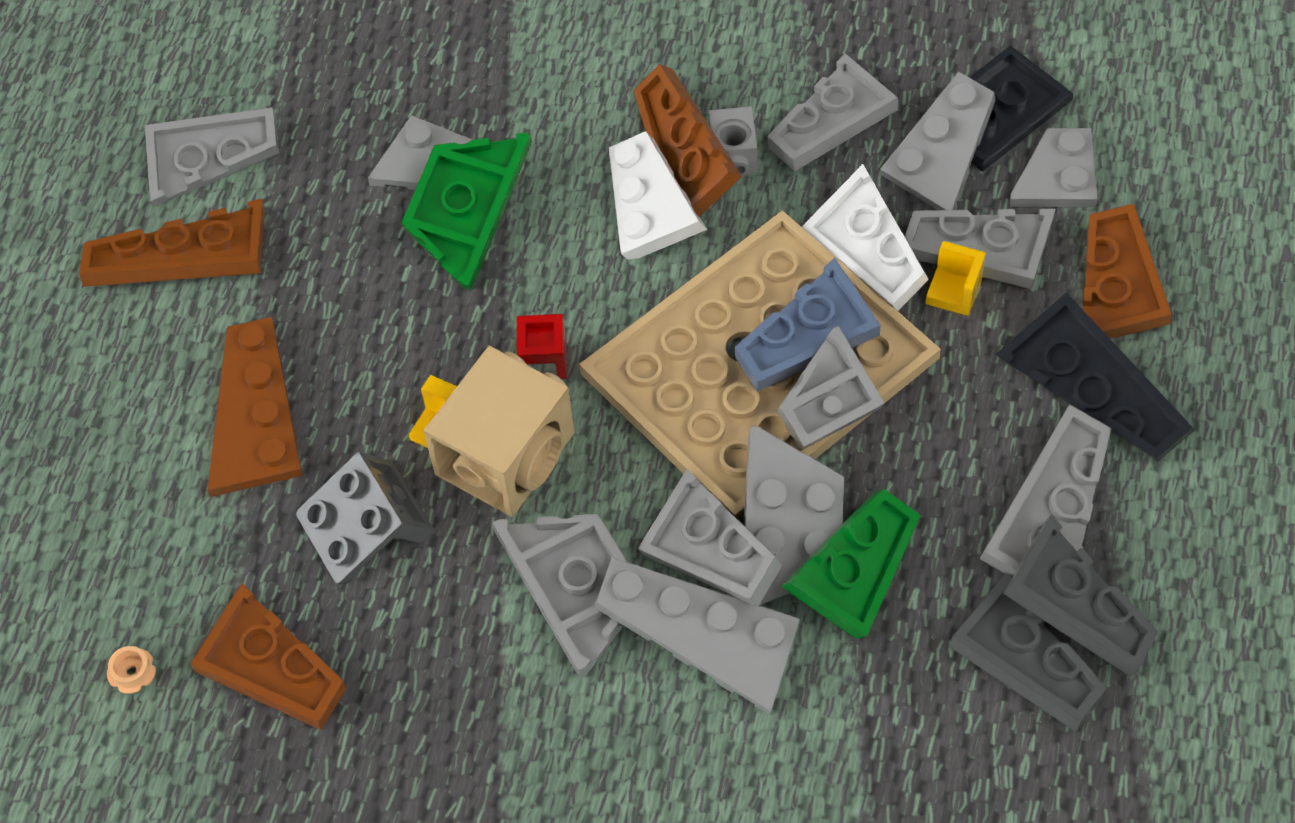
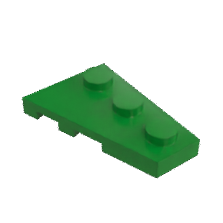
M886 489L874 492L781 587L856 639L866 637L921 515Z

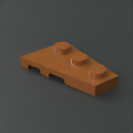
M1134 203L1089 215L1083 311L1110 339L1172 324V314Z
M241 583L190 663L194 672L319 730L323 729L346 690L344 681L305 643H301L271 610L268 611L243 583Z

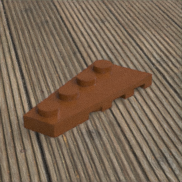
M659 64L634 89V94L645 131L657 143L673 170V175L679 186L687 194L692 208L697 216L700 217L742 175L674 70Z
M263 198L247 202L248 209L227 213L225 207L209 211V218L187 224H183L182 218L165 222V226L161 227L158 231L147 234L142 229H136L84 242L79 271L83 287L261 273L265 217Z
M272 317L227 327L207 490L210 497L303 476Z

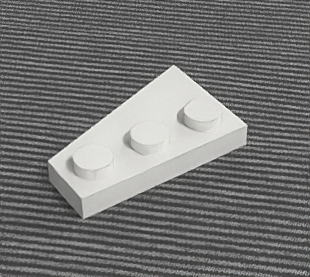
M646 131L609 147L620 250L627 260L641 258L707 230L702 220L692 208L687 194L679 186L673 175V170L657 143Z
M863 164L802 226L805 231L897 311L929 280Z

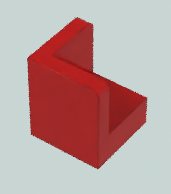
M563 314L517 316V355L527 365L555 363L557 376L560 379H567V350Z

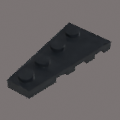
M1067 292L996 353L1000 359L1073 407L1110 427L1113 433L1157 462L1194 432L1193 427Z

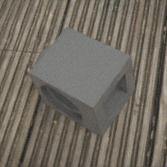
M752 106L708 110L709 126L742 177L748 173L757 172V141Z

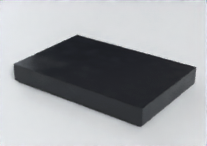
M1011 45L969 77L993 91L995 95L993 109L980 145L976 147L971 163L982 172L985 171L1073 100V93Z

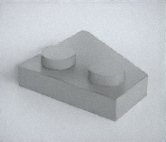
M1047 128L1011 193L1010 207H1096L1097 188L1091 128Z
M837 326L831 330L777 412L798 448L802 451L881 409L885 403L840 327Z

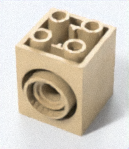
M491 346L487 347L424 429L435 475L512 518L532 490L540 487L549 477L560 457L562 449L575 433L569 388L563 380L552 373L545 372L543 374L527 366L522 358L512 352L502 353Z

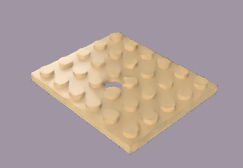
M783 210L579 364L580 374L683 474L688 469L738 521L744 517L749 428L751 426H758L800 451L777 410L803 371L757 392L739 362L734 361L728 356L726 347L735 338L744 339L773 312L779 313L795 298V293L804 284L808 283L810 285L824 272V267L833 258H836ZM836 258L881 325L879 336L852 349L885 403L939 360L941 349ZM868 416L801 452L816 459Z

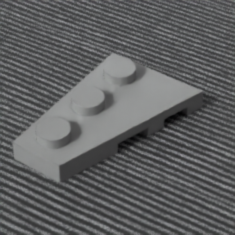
M844 54L836 62L837 69L829 78L822 77L814 86L815 93L805 103L797 104L767 136L769 149L794 172L898 110V97L847 54Z
M273 107L145 125L150 202L153 207L278 154L277 124Z
M998 209L997 215H972L968 210L913 211L905 239L918 261L937 265L939 249L943 241L986 252L982 277L1032 290L1056 209H1039V214H1015V209Z

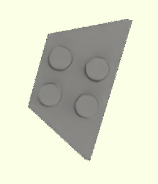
M751 426L748 430L743 525L782 564L781 569L760 602L759 606L791 594L782 588L781 585L842 525L844 476L760 427Z
M598 514L574 515L568 519L558 518L557 516L537 517V523L508 524V519H498L492 522L495 534L579 678L586 676L624 626L595 608L611 557L627 562Z

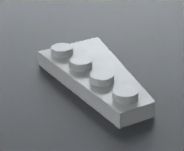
M1069 404L982 553L981 560L1013 577L1040 528L1050 515L1061 524L1063 528L1060 530V533L1075 550L1083 549L1082 543L1086 526L1090 521L1093 496L1100 479L1111 432L1110 427Z
M611 557L595 604L596 609L646 640H653L672 652V656L688 666L693 665L714 678L715 683L731 693L735 691L754 703L755 707L770 715L800 621L799 618L762 606L756 607L738 598Z

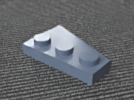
M833 258L824 267V272L810 285L808 283L804 284L795 293V298L779 313L773 312L735 346V357L758 392L805 370L833 328L839 326L851 348L879 336L881 325L836 258Z

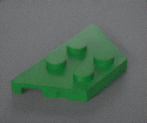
M517 133L515 139L491 142L489 138L471 140L466 144H457L455 142L438 144L433 146L402 220V225L464 289L471 290L480 272L531 146L532 139L530 134Z

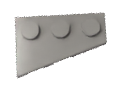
M958 72L881 167V175L936 210H956L962 186H965L970 173L969 167L976 147L980 145L995 103L994 92Z
M411 115L369 175V185L385 187V185L404 186L410 190H415L434 145L453 142L466 144L473 139Z
M688 469L684 472L638 547V550L651 560L756 607L759 606L782 567L777 558Z

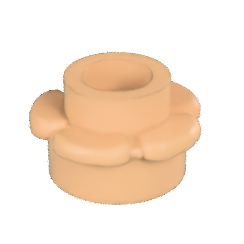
M126 646L115 651L108 662L107 679L110 685L113 687L117 686L119 691L125 694L137 693L143 685L148 686L156 674V668L152 665V655L148 651L135 646ZM130 668H136L134 674H128Z

